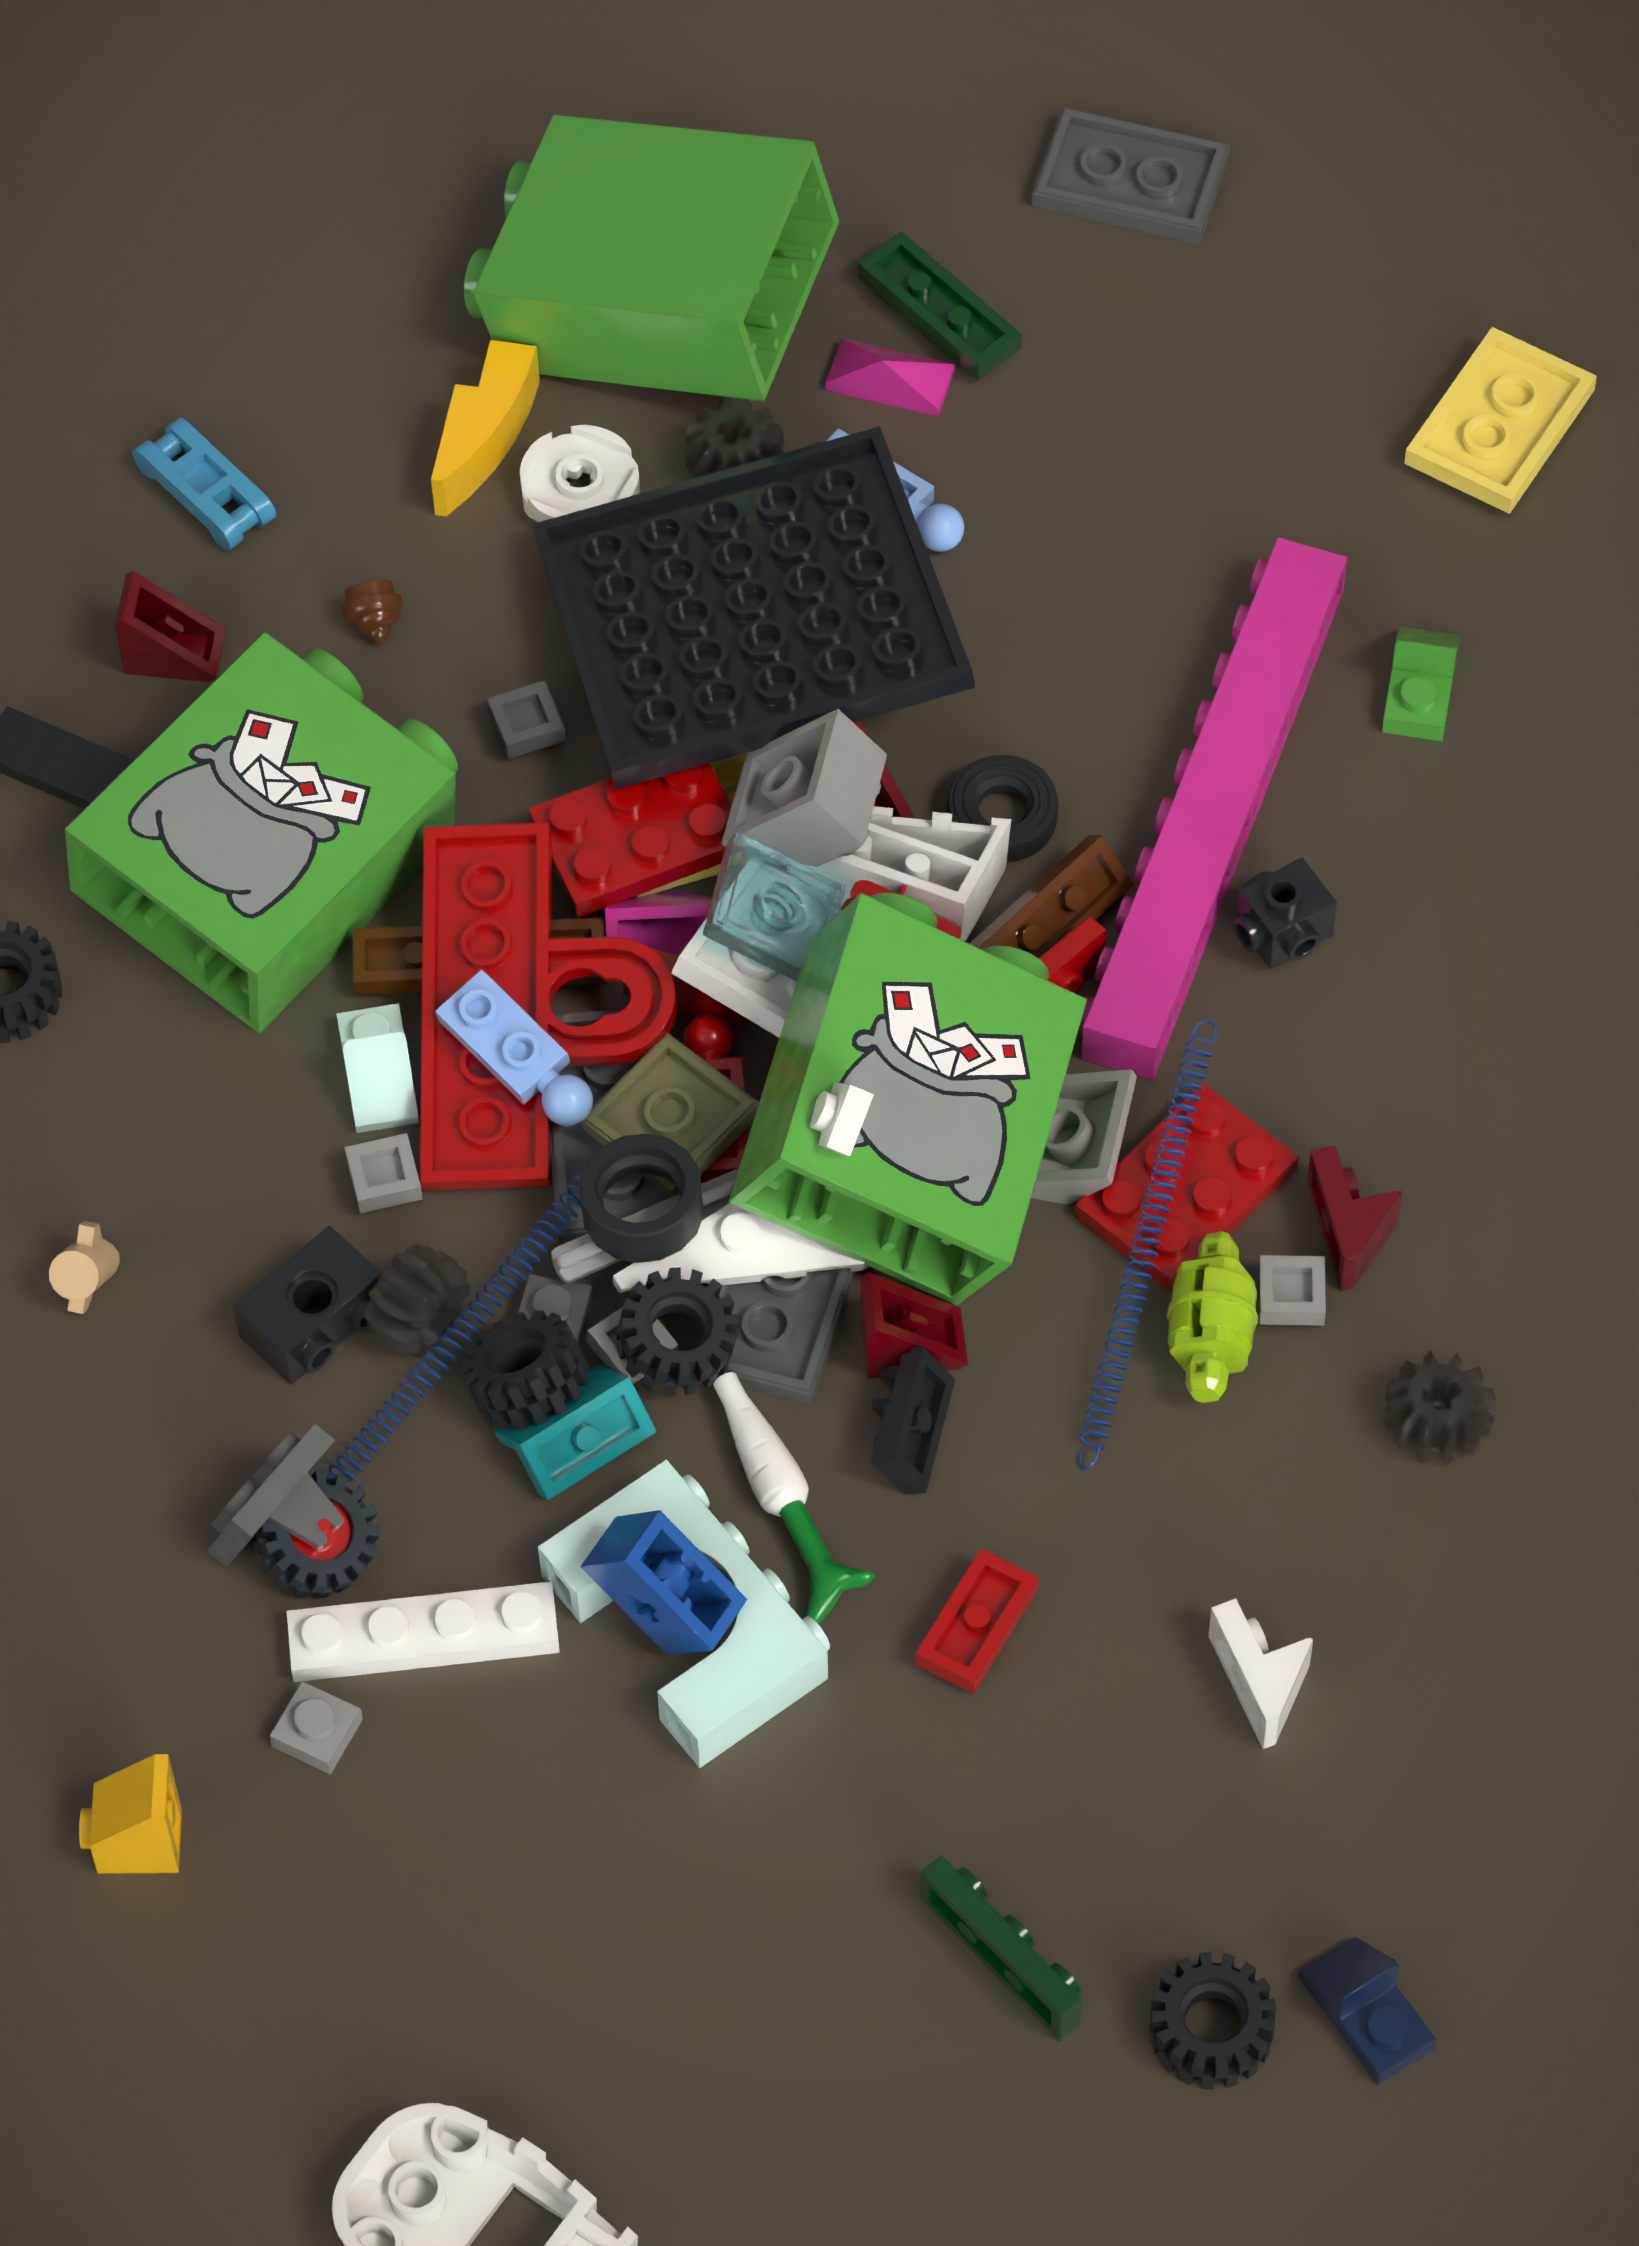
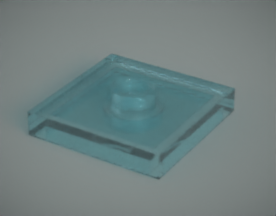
M736 831L726 843L702 935L797 982L809 941L840 913L846 886Z

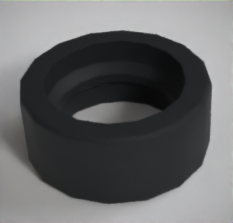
M646 1133L622 1136L601 1146L586 1162L579 1180L584 1228L594 1244L614 1258L635 1263L659 1261L681 1251L698 1233L704 1216L700 1169L690 1153L669 1138ZM652 1174L665 1177L679 1188V1203L668 1214L653 1221L634 1223L621 1220L607 1212L604 1208V1194L616 1182L632 1175Z

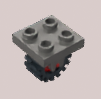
M315 1423L302 1439H299L290 1431L252 1477L261 1486L257 1487L252 1481L248 1480L229 1501L220 1515L210 1525L220 1534L208 1548L207 1552L227 1568L255 1536L257 1539L253 1543L254 1554H262L264 1558L259 1567L265 1576L272 1571L279 1578L274 1583L275 1586L282 1591L288 1585L296 1588L294 1596L306 1598L310 1593H316L317 1599L326 1598L335 1590L340 1593L348 1588L364 1572L367 1565L374 1558L378 1549L374 1547V1544L380 1537V1525L373 1526L372 1520L378 1513L374 1503L367 1507L365 1506L362 1499L367 1493L359 1485L354 1491L345 1486L349 1480L348 1477L338 1473L334 1480L328 1479L327 1471L315 1470L311 1476L309 1475L312 1468L335 1441L333 1437Z

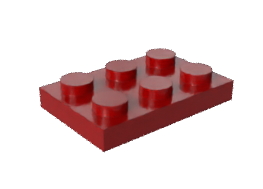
M710 763L615 789L611 777L528 808L529 823L549 822L552 831V869L577 918L605 908L607 905L616 904L746 855L729 851L721 844L732 806Z
M1203 1082L1200 1084L1203 1087L1202 1090H1194L1191 1093L1199 1096V1101L1184 1099L1180 1103L1196 1107V1112H1187L1178 1107L1172 1111L1175 1115L1191 1117L1194 1122L1184 1123L1175 1118L1168 1120V1123L1172 1126L1188 1128L1191 1134H1181L1172 1129L1165 1131L1168 1137L1182 1138L1188 1142V1145H1178L1169 1140L1162 1142L1165 1148L1181 1150L1185 1153V1156H1175L1166 1151L1159 1153L1162 1159L1178 1161L1182 1164V1167H1172L1163 1162L1156 1164L1159 1170L1177 1173L1179 1178H1168L1160 1173L1153 1176L1157 1182L1171 1183L1177 1189L1169 1190L1158 1185H1151L1150 1187L1154 1193L1168 1194L1174 1200L1165 1201L1155 1196L1147 1198L1151 1204L1167 1206L1171 1211L1162 1212L1152 1207L1144 1209L1146 1214L1163 1217L1167 1220V1223H1158L1149 1218L1141 1220L1143 1225L1160 1228L1164 1231V1234H1154L1145 1229L1138 1231L1141 1237L1156 1239L1161 1242V1245H1151L1142 1240L1135 1242L1139 1249L1155 1251L1159 1256L1151 1257L1140 1252L1132 1254L1136 1260L1149 1261L1155 1265L1154 1268H1147L1134 1263L1142 1271L1150 1274L1156 1282L1170 1293H1172L1173 1284L1177 1277V1268L1184 1261L1196 1260L1199 1245L1206 1234L1221 1231L1229 1233V1235L1233 1234L1298 1170V1155ZM1165 1119L1116 1165L1112 1185L1089 1196L1085 1195L1075 1206V1218L1130 1261L1132 1259L1129 1253L1135 1250L1132 1241L1138 1238L1135 1230L1141 1227L1138 1219L1144 1216L1141 1208L1147 1205L1144 1197L1150 1194L1147 1186L1153 1182L1150 1175L1156 1171L1153 1163L1159 1160L1156 1152L1162 1149L1159 1141L1165 1138L1162 1130L1168 1127Z

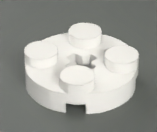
M592 425L570 426V434H562L552 439V432L537 439L525 453L520 465L523 506L528 517L541 522L639 494L638 464L632 458L631 448L625 440L614 432ZM582 473L590 475V485L586 487H572L566 480L568 477L578 479Z

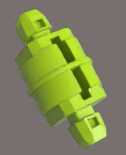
M1223 1231L1206 1234L1199 1245L1196 1260L1184 1261L1177 1268V1277L1172 1289V1300L1167 1310V1319L1169 1321L1167 1342L1170 1347L1169 1352L1186 1372V1387L1189 1393L1197 1402L1201 1403L1218 1401L1226 1390L1229 1374L1243 1372L1248 1366V1356L1253 1345V1334L1258 1323L1255 1281L1239 1262V1249L1229 1233Z

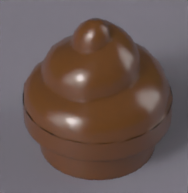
M389 580L367 581L346 588L347 602L341 606L344 620L350 626L355 627L361 636L370 639L375 645H381L390 636L391 626L400 618V610L403 608L401 595L394 593L393 582Z

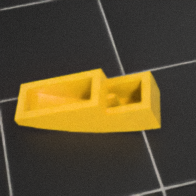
M490 340L479 387L455 384L431 477L435 515L447 517L472 496L496 470L515 443L531 411L540 383L537 346Z

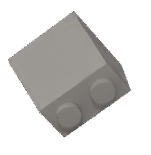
M839 709L769 742L763 748L748 752L721 844L732 852L814 867L823 865L842 855L849 856L855 853L864 845L869 834L868 826L875 799L881 788L880 780L887 754Z

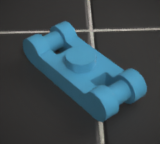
M179 417L164 428L165 435L154 443L147 440L132 450L133 459L140 471L149 479L157 480L209 530L215 542L225 551H230L244 541L243 533L254 525L262 528L276 518L275 508L269 498L184 418ZM178 454H180V455L182 456V457H180L179 459H177L175 462H173V461L171 460L172 458H174V457L177 456ZM233 499L240 507L228 514L222 506Z

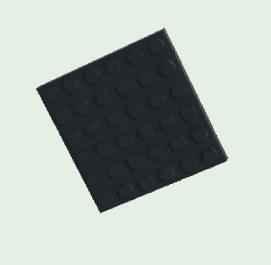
M880 426L532 524L615 789L763 748L769 742L836 709H839L852 722L975 688L971 665Z

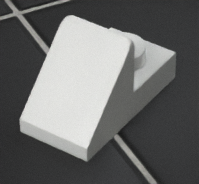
M1235 1598L1211 1607L1208 1637L1262 1748L1265 1749L1276 1744L1310 1665L1313 1639L1306 1638L1269 1652L1268 1644L1259 1622L1254 1617L1246 1620Z

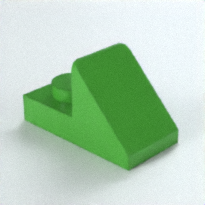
M1399 627L1395 642L1382 733L1443 742L1460 635Z

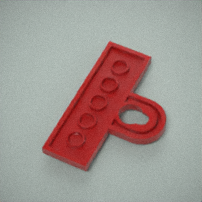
M549 822L424 827L420 1184L423 1191L551 1187V1120L543 1110L542 1093L538 1091L523 1105L438 1021L435 1013L443 1003L481 969L568 1053L570 1063L567 1066L615 1065L638 1060L669 1033L674 1024L677 1013V993L673 977L664 960L650 947L636 940L622 937L551 939L552 831ZM599 976L606 982H619L625 985L631 993L630 1002L624 1010L615 1014H605L601 1019L587 1026L567 1025L558 1020L551 1009L553 997L560 986L571 979Z

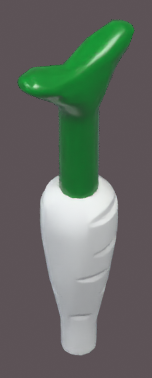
M725 1373L715 1380L713 1386L724 1406L733 1439L735 1440V1446L747 1479L761 1507L767 1513L782 1518L809 1570L810 1598L806 1616H810L819 1625L831 1612L843 1591L868 1585L875 1579V1573L868 1570L846 1567L835 1562L830 1557L821 1536L804 1506L809 1488L800 1467L772 1426L747 1396L736 1373Z

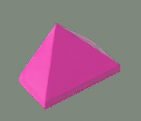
M842 338L825 382V390L939 417L955 373V364Z
M667 889L605 906L606 937L629 938L641 942L648 947L680 956L721 898Z

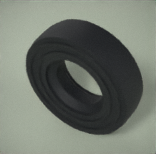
M1011 755L989 756L969 764L955 778L949 791L947 813L952 814V822L991 826V823L986 821L979 812L981 801L986 796L995 792H1011L1025 802L1027 812L1019 822L1012 824L1010 827L1007 862L1019 861L1040 851L1048 843L1055 831L1059 811L1057 792L1047 773L1033 762Z

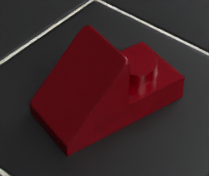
M1336 1145L1310 1150L1307 1176L1308 1188L1340 1291L1350 1290L1355 1287L1396 1227L1400 1215L1402 1192L1393 1191L1360 1198L1355 1173L1352 1167L1342 1168Z

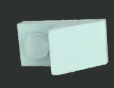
M399 1003L336 1013L356 1133L419 1123L407 1041L403 1030Z

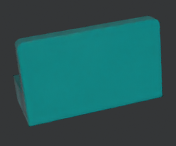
M603 1364L596 1365L589 1371H586L589 1377L587 1385L578 1386L582 1393L576 1401L565 1399L564 1403L567 1410L560 1415L551 1410L545 1414L548 1421L537 1425L534 1418L528 1419L526 1429L516 1430L512 1422L507 1429L497 1427L494 1429L499 1442L517 1452L538 1495L547 1500L553 1498L657 1432L628 1376Z

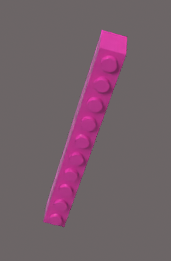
M1278 537L1269 560L1259 558L1250 585V593L1255 594L1250 607L1242 604L1239 607L1231 633V640H1235L1236 644L1232 654L1221 653L1215 668L1212 687L1218 689L1213 702L1203 700L1199 707L1193 728V735L1199 736L1193 750L1184 748L1179 757L1174 775V784L1179 785L1174 799L1164 797L1158 810L1154 832L1160 835L1155 848L1145 846L1141 852L1134 878L1135 882L1140 883L1135 898L1125 896L1120 905L1115 922V932L1120 933L1115 948L1105 946L1102 950L1095 972V982L1100 983L1095 998L1084 997L1087 1001L1078 1029V1034L1083 1035L1081 1060L1113 1070L1132 1069L1137 1077L1154 1081L1343 596L1348 557Z

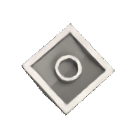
M1132 1069L1065 1075L1031 1198L1070 1205L1081 1200L1085 1195L1089 1196L1112 1185L1137 1075Z

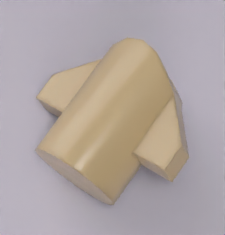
M88 1221L81 1222L77 1239L51 1262L49 1281L53 1289L61 1297L69 1299L67 1311L84 1314L88 1310L93 1293L116 1273L120 1264L119 1252L114 1245L102 1238L99 1224Z

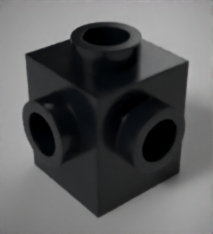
M1301 857L1273 873L1264 871L1255 875L1239 890L1237 917L1234 919V928L1243 946L1249 952L1257 951L1271 969L1288 959L1296 961L1308 956L1317 948L1320 942L1333 936L1337 902L1307 862Z

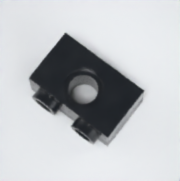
M329 1225L233 1305L239 1337L292 1385L306 1372L314 1373L324 1367L332 1358L336 1347L355 1331L363 1332L371 1327L380 1317L387 1302L382 1272ZM320 1304L327 1306L325 1310L315 1314L302 1312L311 1305Z

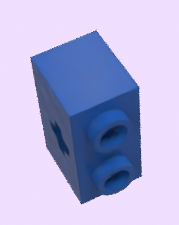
M661 1510L616 1516L580 1566L667 1655L712 1651L748 1600Z

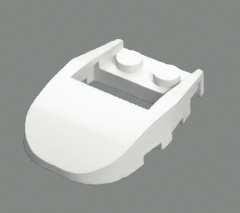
M425 2103L410 2106L394 2113L383 2121L341 2174L332 2201L334 2226L344 2246H470L513 2188L563 2219L544 2246H638V2235L628 2226L620 2234L597 2213V2198L576 2179L572 2182L546 2160V2152L523 2137L519 2142H516L489 2129L487 2120L458 2107L446 2106L441 2103Z

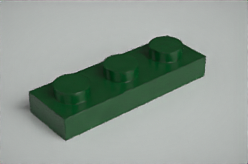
M902 231L858 262L859 279L978 381L1021 349L1022 334Z
M940 1855L921 1871V1900L1060 2042L1080 2025L1082 1998L1080 1997L1081 1989L1078 1983L1059 1963L1055 1962L1051 1966L1046 1963L1033 1949L1034 1941L1027 1929L1015 1917L1007 1915L1003 1918L986 1901L988 1895L985 1888L968 1869L961 1867L957 1871Z

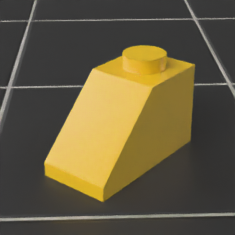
M154 1754L93 1783L92 1808H81L79 1839L81 1849H91L97 1874L179 1873L182 1808L168 1754Z

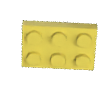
M1491 327L1407 447L1404 464L1510 514L1594 392L1597 376Z

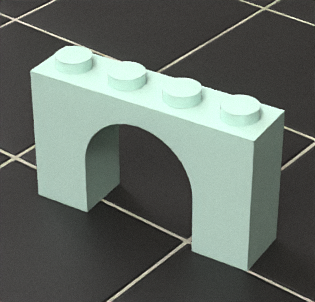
M666 1459L538 1546L541 1577L546 1582L552 1581L555 1594L579 1623H582L613 1601L580 1567L616 1516L661 1510L748 1599L737 1614L733 1630L725 1642L712 1654L657 1691L659 1720L696 1765L701 1768L828 1679V1650L830 1649V1643L814 1619L810 1616L801 1619L788 1604L790 1597L779 1577L769 1568L761 1572L749 1558V1547L739 1530L729 1521L721 1524L708 1509L710 1507L708 1497L695 1478L689 1474L681 1477Z

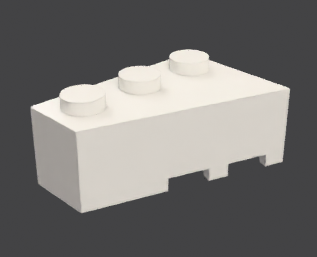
M874 806L868 826V837L864 845L855 853L849 856L842 855L818 867L788 862V868L844 901L851 898L850 890L855 882L859 880L871 881L895 893H898L902 884L907 886L904 892L905 896L920 901L934 913L961 927L959 939L966 942L1006 870L1011 819L992 817L991 826L952 822V814L939 812L932 813V820L892 817L893 808Z

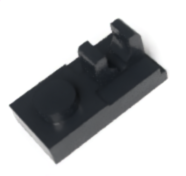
M923 1346L912 1347L911 1353H902L899 1365L886 1366L881 1370L879 1378L892 1390L891 1397L886 1399H874L871 1406L882 1418L879 1433L874 1439L871 1463L904 1495L926 1493L955 1383L954 1377Z

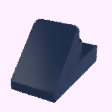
M1354 1937L1300 1970L1298 1977L1368 2073L1379 2085L1435 2049L1436 2038L1396 1986L1399 1972L1397 1962L1366 1942Z

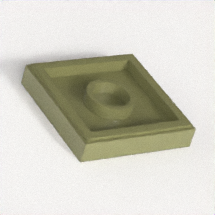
M667 1033L592 1107L589 1115L581 1124L583 1130L602 1145L622 1136L646 1133L669 1138L690 1153L700 1169L701 1176L753 1123L759 1102ZM641 1174L669 1197L680 1194L677 1185L665 1177Z

